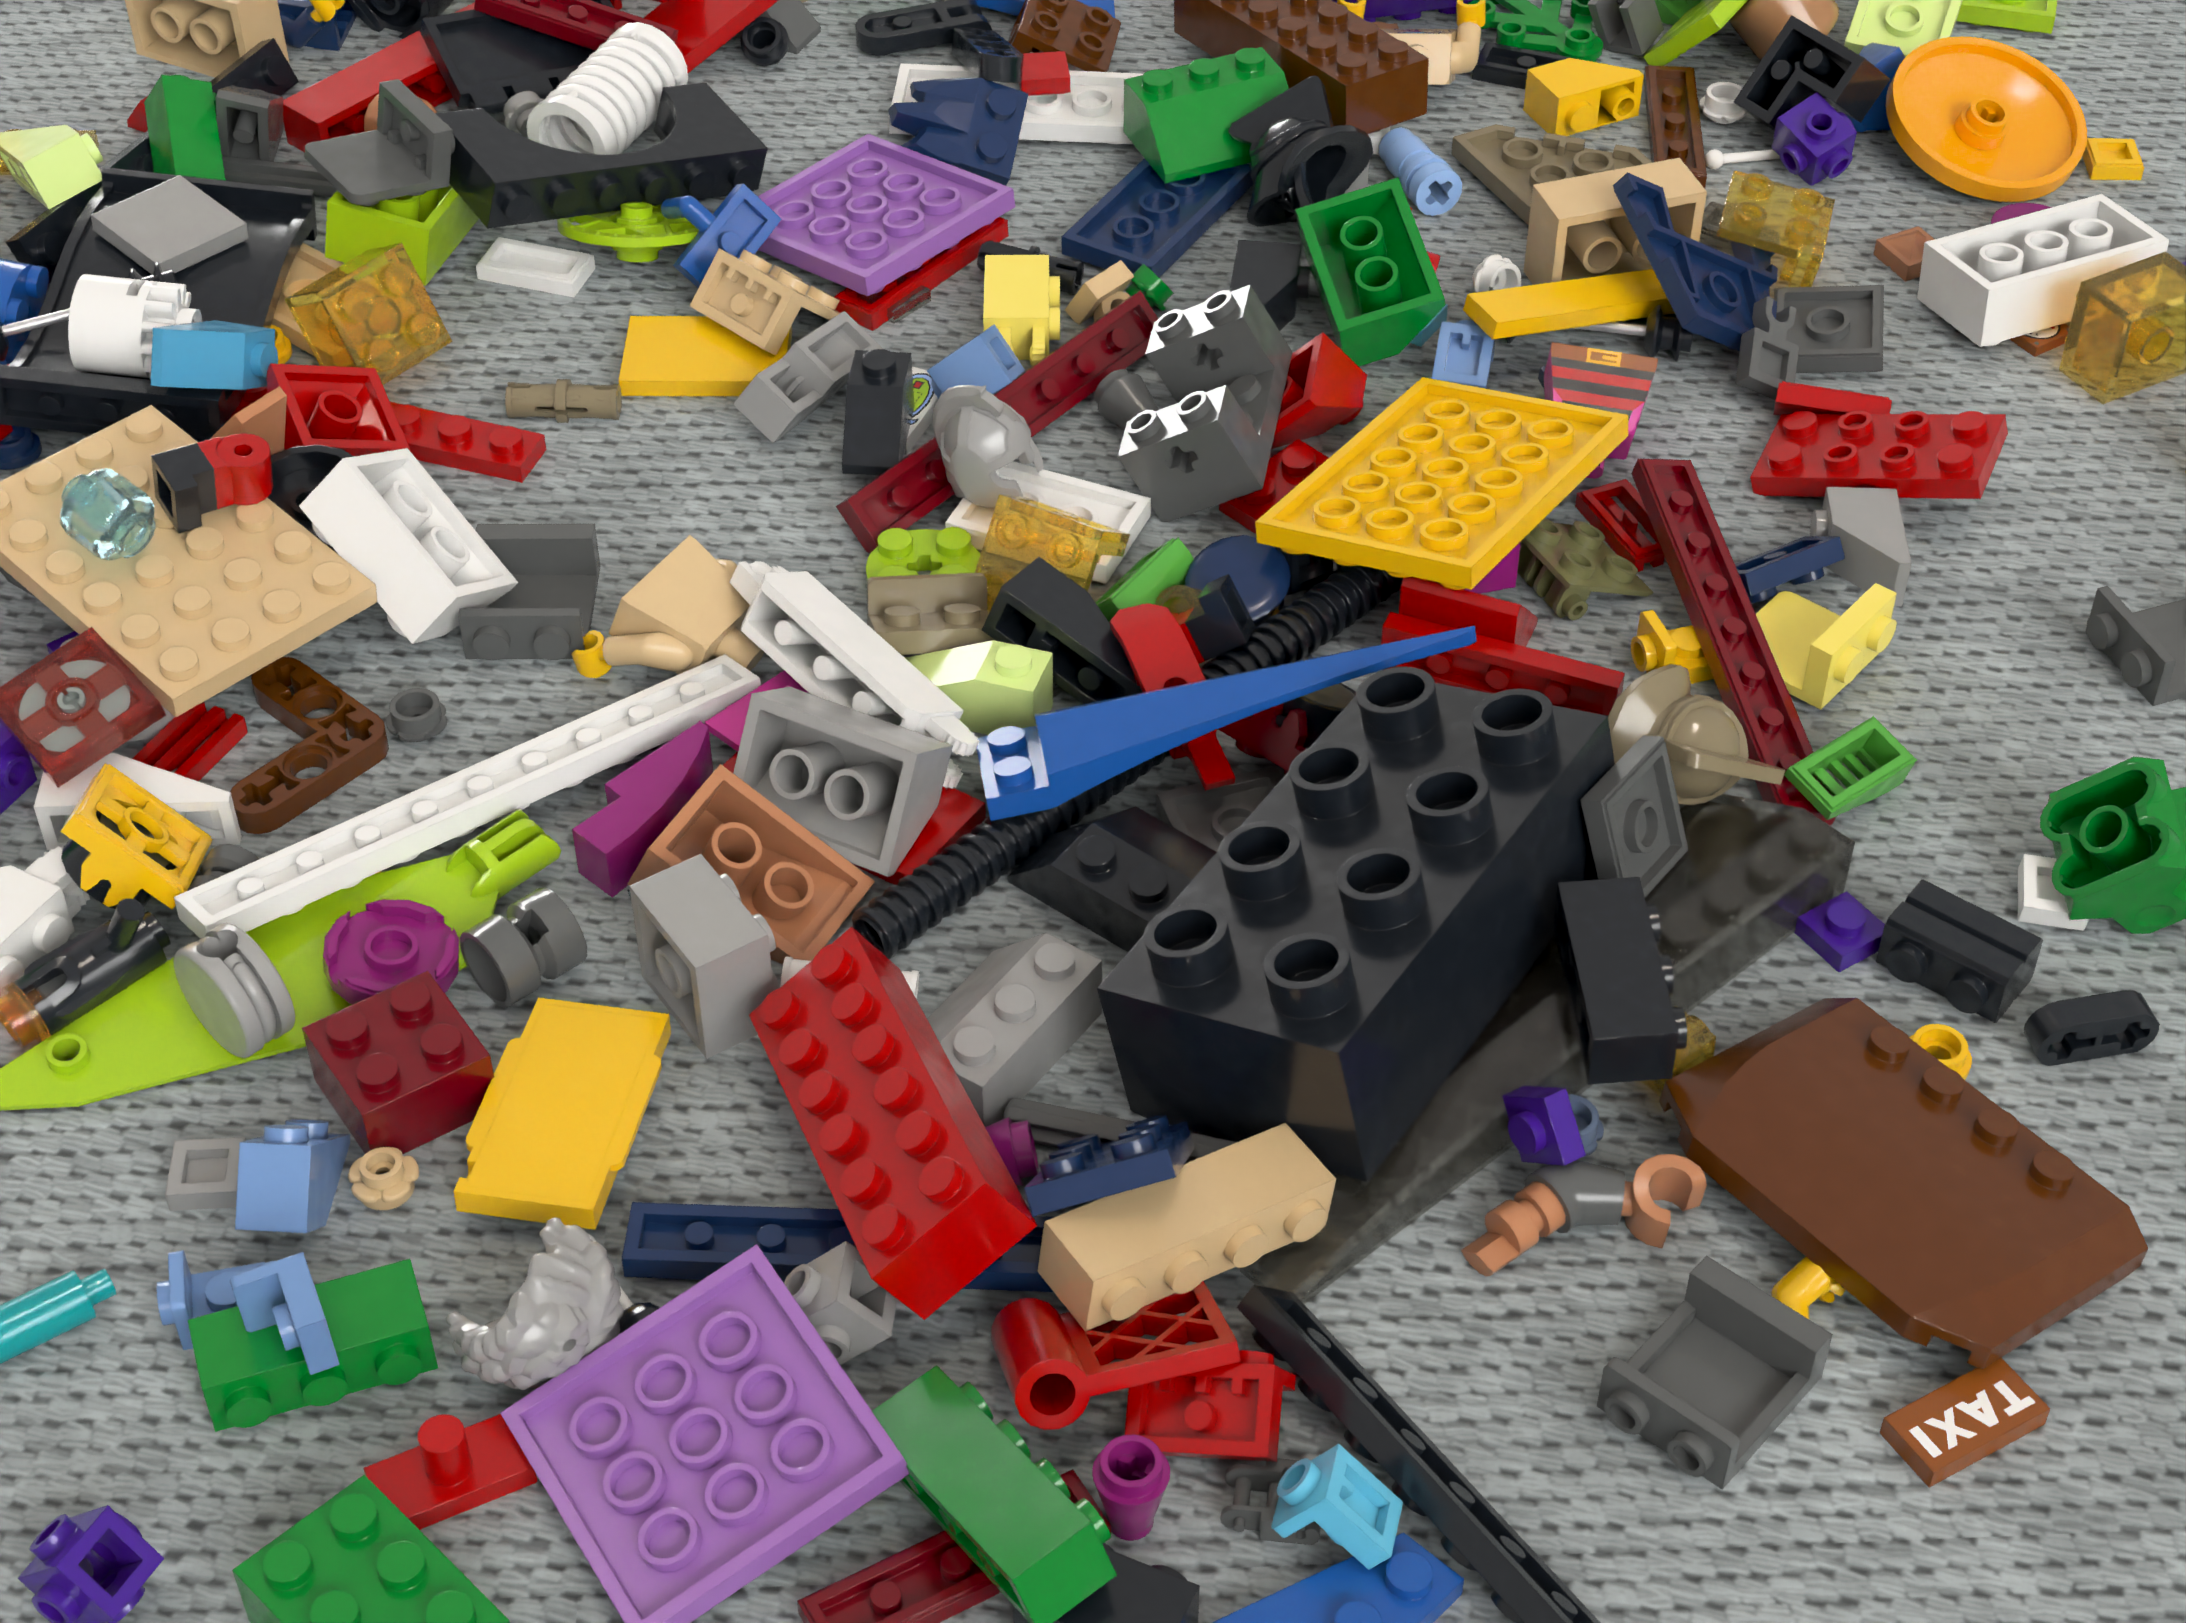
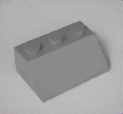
M784 687L751 694L733 774L849 862L888 877L894 875L938 807L953 745L796 688Z
M1047 932L994 950L927 1018L985 1127L1002 1120L1010 1099H1023L1102 1014V1005L1097 991V987L1102 983V960Z

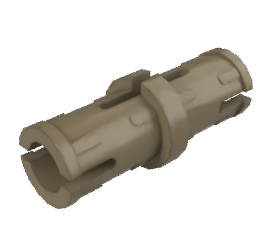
M557 379L556 384L508 382V387L506 386L505 406L508 418L544 417L556 418L557 423H569L570 418L619 420L622 392L619 384L584 385L572 384L570 379Z

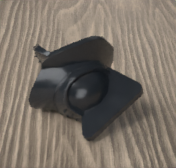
M1317 76L1306 78L1235 121L1228 131L1236 141L1251 146L1249 149L1251 165L1249 167L1251 168L1250 177L1254 183V188L1247 212L1248 223L1257 227L1297 222L1295 209L1343 195L1367 167L1373 154L1371 138L1365 131L1352 125L1333 126L1325 85Z

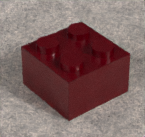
M429 971L423 972L302 1028L314 1079L365 1154L379 1147L398 1148L402 1151V1154H405L472 1122L492 1078H494L490 1054Z

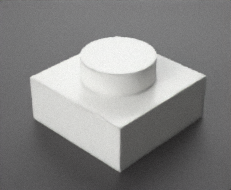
M2024 854L2018 867V922L2084 931L2089 919L2069 920L2065 897L2055 889L2052 883V870L2057 858Z

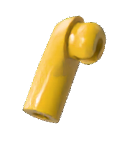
M1804 1257L1773 1286L1771 1296L1809 1319V1306L1817 1298L1822 1302L1831 1303L1835 1301V1294L1842 1296L1846 1290L1827 1275L1820 1266Z

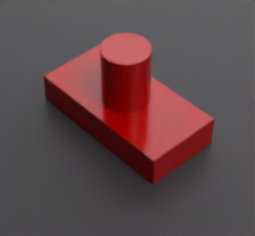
M447 1414L433 1416L426 1420L418 1431L419 1446L363 1468L365 1476L419 1530L538 1482L534 1469L501 1414L465 1428L463 1423L455 1416Z

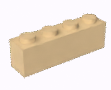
M1283 1123L1184 1164L1176 1178L1103 1197L1046 1220L1044 1222L1037 1272L1086 1332L1111 1320L1120 1321L1127 1319L1140 1308L1174 1293H1187L1196 1288L1202 1281L1234 1267H1247L1256 1262L1262 1255L1292 1242H1304L1311 1239L1326 1227L1336 1178L1287 1123Z

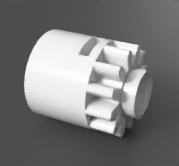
M83 274L75 286L69 312L68 340L73 366L77 371L151 379L153 328L202 322L200 310L189 308L191 292H186L185 284Z

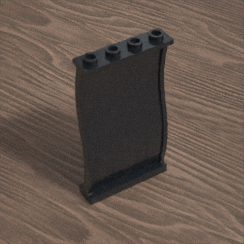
M104 167L101 172L102 187L85 206L65 243L38 316L70 308L75 286L83 274L127 278L130 269L134 268L141 277L152 275L94 232L91 214L179 175ZM182 176L246 222L248 230L247 240L175 273L177 283L185 284L186 292H191L189 308L200 310L202 322L218 320L270 328L284 282L297 252L304 240L315 241L317 237L314 190ZM68 320L31 330L15 359L9 365L0 364V424L94 434L152 405L193 439L201 442L209 440L230 419L240 404L246 390L152 386L151 379L77 371L73 366L69 351Z

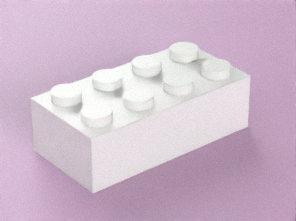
M2099 194L1925 242L1917 299L1979 347L1994 346L2004 340L2071 321L2085 320L2092 315L2117 308H2127L2134 305V303L2159 297L2169 239L2105 195Z

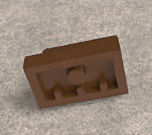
M1025 0L1014 22L1008 42L1022 54L1039 53L1040 50L1043 52L1065 51L1067 63L1084 71L1107 72L1121 22L1113 18L1106 10L1099 7H1090L1077 0Z

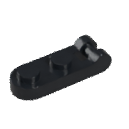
M946 0L865 15L858 19L855 24L856 44L863 52L875 56H885L896 52L953 43V32L956 27L981 28L991 31L992 27L982 15V11L975 0Z

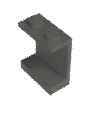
M477 524L476 532L518 583L512 590L485 608L459 609L458 619L465 658L492 661L500 659L560 660L573 659L571 654L576 649L585 650L583 637L591 629L601 567L595 524Z
M2108 586L2097 588L2085 631L2092 645L2096 649L2102 650L2120 669L2126 683L2133 688H2137L2152 706L2185 698L2186 599L2132 613Z

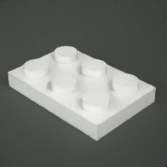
M1012 461L1008 465L996 470V473L1002 479L1017 481L1023 494L1022 503L1005 508H987L975 505L966 497H963L945 522L946 528L959 527L966 530L971 536V544L976 549L1027 563H1032L1040 557L1060 572L1107 584L1150 518L1151 498L1044 469L1038 473L1035 467Z

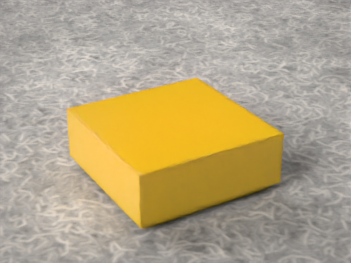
M2087 138L2082 157L2090 180L2142 179L2144 165L2134 139Z

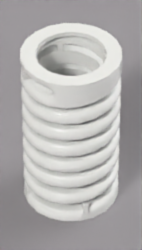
M636 22L627 23L618 28L586 61L582 62L575 71L570 73L567 79L563 80L556 89L551 91L546 99L534 107L528 116L526 125L528 139L571 152L597 155L622 154L634 140L640 137L643 131L649 128L653 121H656L662 88L687 85V65L681 51L673 40L652 25Z

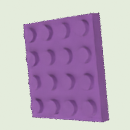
M866 134L758 196L782 219L758 250L785 263L816 274L821 278L852 289L859 294L869 296L882 291L886 285L909 271L920 268L930 258L945 249L954 247L963 238L983 226L991 224L996 218L1015 208L1013 188L871 134Z
M757 1244L581 1359L578 1364L569 1367L564 1373L552 1378L500 1412L624 1623H691L909 1474L906 1467L908 1464Z

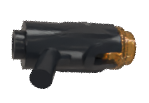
M130 898L121 900L110 920L76 936L34 961L25 969L21 977L2 988L4 995L0 997V1022L21 1048H24L34 1040L41 1043L164 964L167 958L163 949L171 944L166 931L151 912H145L143 905L139 901Z

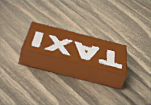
M2000 1358L1985 1369L1977 1367L1887 1415L1883 1419L1880 1434L1930 1488L2045 1425L2050 1408L2004 1359Z

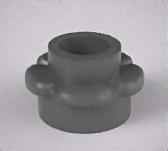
M424 688L407 689L394 696L389 705L390 714L386 717L388 731L391 734H398L399 739L405 742L428 740L440 734L447 725V717L444 716L446 714L445 706L439 702V698L434 692Z

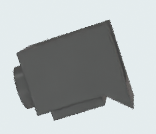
M1590 0L1588 3L1598 37L1603 41V49L1608 51L1643 55L1664 30L1655 0Z

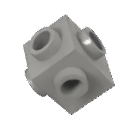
M843 1242L808 1264L797 1266L787 1275L784 1281L785 1286L840 1365L861 1353L870 1351L877 1344L892 1336L897 1299L870 1278L857 1248L849 1242Z

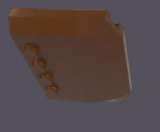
M1824 998L1665 1081L1659 1099L1663 1111L1666 1112L1672 1109L1678 1120L1681 1130L1677 1140L1688 1159L1700 1166L1706 1174L1809 1260L1820 1266L1827 1275L1899 1335L1926 1347L1934 1336L1972 1351L1967 1363L1980 1369H1985L2127 1277L2141 1266L2149 1249L2129 1205L2076 1166L2067 1156L2055 1150L2021 1124L2011 1113L2003 1110L1974 1088L1960 1074L1948 1068L1910 1039L1904 1031L1893 1026L1858 998Z

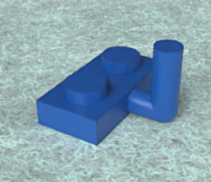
M744 183L737 184L713 214L693 196L669 198L661 205V212L665 218L670 220L686 218L699 230L698 234L673 264L697 288H699L719 248L738 258L743 249L755 254L782 220Z

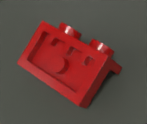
M1239 1350L1241 1362L1130 1387L1128 1389L1124 1435H1140L1150 1439L1165 1456L1277 1462L1282 1392L1295 1391L1296 1375L1274 1365L1273 1354Z

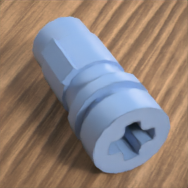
M1395 128L1382 138L1379 144L1380 158L1386 164L1390 173L1395 178H1399L1405 195L1422 213L1430 216L1444 214L1452 209L1462 193V182L1459 175L1440 156L1435 155L1419 137L1415 136L1407 128Z

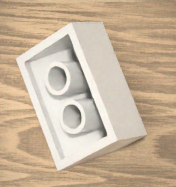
M408 448L342 458L299 505L311 520L316 535L324 543L332 546L339 556L376 584L377 602L387 613L388 622L396 632L406 637L412 644L446 635L460 625L458 619L460 608H485L512 590L518 583Z

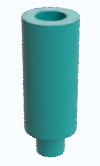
M103 1268L82 1279H79L76 1272L72 1270L1 1304L0 1364L96 1318L93 1306L117 1294L106 1269Z

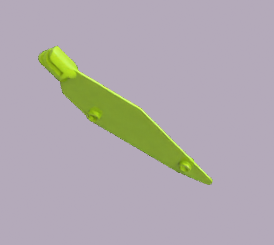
M519 808L460 846L451 855L373 874L353 887L340 889L305 905L304 908L296 913L283 915L247 931L246 933L260 946L280 974L290 994L295 1010V1024L293 1028L281 1037L272 1039L264 1044L262 1049L247 1058L237 1057L224 1049L199 1021L179 986L174 971L173 957L129 985L120 993L0 1068V1111L78 1107L306 1047L302 1031L303 1027L352 1005L332 990L324 973L323 950L325 936L339 917L349 911L352 917L357 913L366 911L367 903L382 899L410 900L432 907L444 916V923L451 930L454 928L460 938L463 932L494 915L498 899L559 859L561 849L557 842L549 835H546L543 829L533 820L529 819L527 814ZM460 939L458 972L467 966L460 949Z

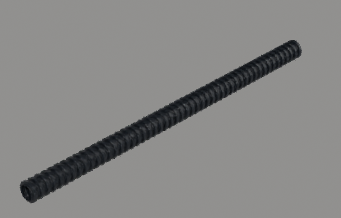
M1361 565L1342 566L1340 570L1333 572L1327 579L1319 582L1315 588L1306 591L1302 597L1292 601L1291 605L1282 608L1278 614L1268 618L1266 623L1258 625L1247 643L1206 662L1201 671L1207 680L1301 661L1306 655L1317 651L1319 646L1328 643L1332 637L1339 635L1343 629L1353 625L1357 619L1364 617L1368 611L1375 609L1380 602L1386 601L1393 593L1401 590L1403 578L1393 577L1384 570ZM1169 751L1120 773L1055 808L994 821L990 820V816L987 817L984 823L973 827L970 833L959 837L956 843L946 846L941 854L932 856L927 864L915 868L912 875L904 876L897 885L887 888L882 896L874 897L869 901L867 907L864 906L857 909L852 916L853 928L888 959L893 958L898 950L908 947L913 939L922 937L928 928L937 926L942 918L951 916L957 907L966 905L971 897L980 895L986 886L995 884L1000 876L1009 874L1014 866L1019 865L1028 858L1033 850L1039 848L1046 837L1078 824L1084 816L1093 813L1098 806L1107 803L1112 796L1122 792L1125 786L1133 784L1139 776L1147 774L1152 767L1161 764L1165 757L1171 756Z

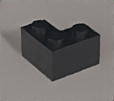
M1791 15L1734 100V103L1756 120L1775 131L1779 116L1818 92L1830 105L1861 123L1890 81V78L1864 57Z

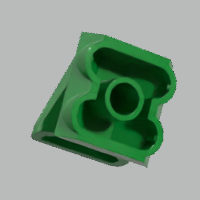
M2131 757L2049 794L2048 804L2044 807L2040 817V828L2044 836L2053 842L2057 861L2052 870V883L2055 889L2065 897L2069 920L2113 918L2132 934H2150L2186 919V787L2171 790L2164 760Z

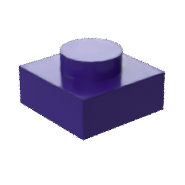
M1846 891L1798 916L1794 933L1836 971L1841 972L1878 952L1885 924Z
M1522 1086L1502 1095L1509 1118L1508 1132L1514 1146L1519 1151L1522 1162L1565 1166L1586 1155L1566 1088Z

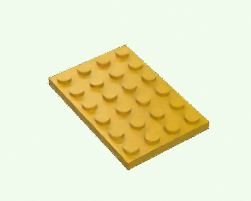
M1422 377L1255 521L1257 543L1278 547L1288 554L1298 555L1306 553L1333 559L1335 563L1343 566L1361 565L1384 570L1393 577H1416L1439 582L1448 589L1472 590L1628 437V415Z

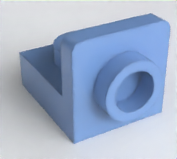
M1461 320L1456 323L1442 321L1431 379L1487 389L1491 362H1493L1495 339L1492 340L1474 321Z
M184 1250L168 1253L169 1280L157 1282L158 1308L164 1326L175 1324L183 1350L193 1349L188 1320L238 1306L230 1284L231 1277L254 1269L265 1262L191 1274Z
M303 1252L277 1261L263 1263L254 1269L231 1277L230 1284L247 1332H254L277 1324L285 1351L301 1346L310 1375L340 1365Z

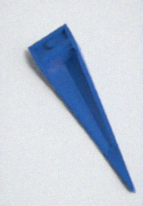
M1475 626L1034 714L1036 726L1026 728L1006 726L998 728L987 736L978 737L979 743L976 747L990 820L994 821L1055 808L1157 755L1263 710L1363 675L1472 645L1477 641Z

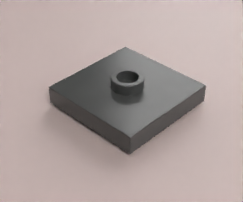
M1884 285L1774 288L1777 313L1789 306L1796 308L1795 322L1793 327L1788 330L1786 339L1799 346L1796 373L1883 371Z
M1643 735L1580 801L1598 880L1640 877L1644 897H1646L1688 851V845L1666 742L1661 736Z

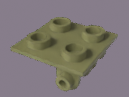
M1544 518L1520 543L1517 573L1530 587H1534V591L1541 598L1545 597L1543 600L1560 618L1566 616L1570 620L1581 618L1588 609L1586 600L1591 592L1645 597L1654 593L1636 575L1638 572L1636 566L1629 560L1616 555L1603 542L1605 539L1603 533L1586 522L1575 521L1572 525L1554 523Z

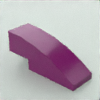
M699 721L605 783L607 806L572 829L578 872L612 898L628 886L629 880L647 849L712 774L713 762L709 727Z

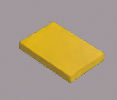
M630 316L618 380L622 396H740L758 373L783 358L791 348L792 326L779 351L774 355L707 316Z

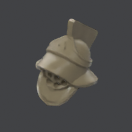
M1669 664L1651 670L1635 679L1616 699L1609 713L1608 721L1615 764L1643 735L1661 736L1664 738L1678 803L1681 805L1692 806L1708 802L1733 787L1741 777L1778 785L1782 783L1785 769L1748 759V745L1743 727L1731 709L1721 701L1709 696H1693L1690 694V676L1688 669L1683 666Z

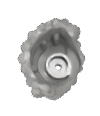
M556 1217L547 1220L546 1227L539 1232L542 1243L546 1247V1253L533 1255L528 1265L524 1283L512 1295L509 1305L501 1318L482 1325L472 1322L457 1311L448 1314L446 1317V1322L450 1325L449 1333L454 1339L452 1346L455 1354L461 1358V1368L465 1372L477 1375L482 1381L492 1384L504 1383V1385L516 1390H525L529 1387L537 1389L552 1378L564 1373L569 1367L578 1364L581 1359L618 1336L620 1332L619 1320L623 1316L624 1311L619 1302L621 1289L618 1280L614 1277L615 1268L607 1256V1250L598 1242H593L588 1233L577 1225H564L561 1219Z

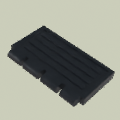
M591 0L614 8L610 0ZM476 10L422 18L420 33L457 107L467 106L468 109L483 108L488 114L503 112L508 98L510 99L515 94L523 91L535 92L540 98L546 99L551 91L556 89L563 80L567 79L570 73L575 71L582 62L586 61L596 51Z

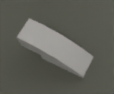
M843 311L795 342L783 358L758 373L733 405L774 443L795 428L847 384L855 350L871 351L883 348Z

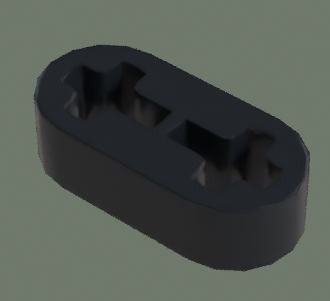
M2122 990L2059 1000L2046 1004L2028 1018L2024 1025V1034L2039 1061L2046 1066H2054L2138 1052L2155 1039L2159 1032L2160 1023L2141 993L2134 990Z

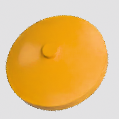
M1963 36L1930 41L1919 46L1904 58L1888 87L1886 115L1892 133L1904 152L1916 165L1939 182L1973 197L1998 202H2021L2043 197L2054 192L2069 179L2085 151L2087 142L2086 121L2083 111L2072 91L2046 65L2021 50L1997 41Z

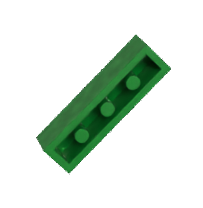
M936 1365L872 1410L908 1464L906 1467L909 1474L901 1479L900 1482L1029 1623L1055 1622L1117 1576L1103 1546L1111 1538V1533L1097 1510L1085 1498L1080 1499L1075 1504L1069 1499L1071 1495L1065 1482L1047 1459L1043 1457L1036 1463L1030 1460L1031 1453L1018 1431L1007 1419H1003L998 1424L992 1421L994 1417L990 1408L970 1382L967 1381L958 1387Z

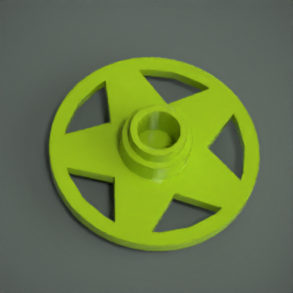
M645 202L621 204L620 211L557 219V229L563 236L583 243L611 246L616 251L617 259L626 262L654 261L659 258L658 251L662 250L664 246L691 243L699 232L686 218L667 219L661 212V205L652 206ZM573 222H577V223H580V224H578V225H573L572 223H573Z

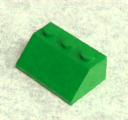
M1262 47L1243 48L1234 54L1212 59H1196L1190 64L1170 69L1149 70L1143 75L1124 79L1123 132L1165 184L1251 163L1249 155L1251 146L1236 141L1228 131L1232 123L1289 89L1284 71Z
M1398 177L1295 209L1303 251L1310 266L1337 346L1358 366L1398 355L1446 305L1443 292Z

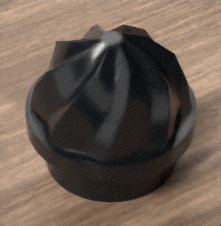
M768 17L756 18L744 28L741 36V49L745 57L753 64L759 66L778 64L789 48V36L785 27L780 22Z

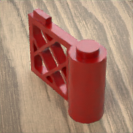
M1204 1281L1187 1293H1174L1146 1305L1127 1319L1120 1321L1111 1320L1086 1332L1070 1312L1059 1314L1048 1302L1037 1298H1021L1007 1304L996 1315L991 1326V1342L1018 1412L1028 1424L1043 1430L1060 1429L1072 1424L1084 1413L1091 1396L1241 1362L1238 1341ZM1186 1313L1184 1316H1177V1314ZM1112 1329H1113V1331H1112L1111 1333L1103 1332V1331H1107V1330H1112ZM1143 1335L1158 1336L1155 1340L1141 1338ZM1188 1341L1196 1342V1344L1185 1345ZM1115 1358L1124 1359L1123 1361L1110 1363Z

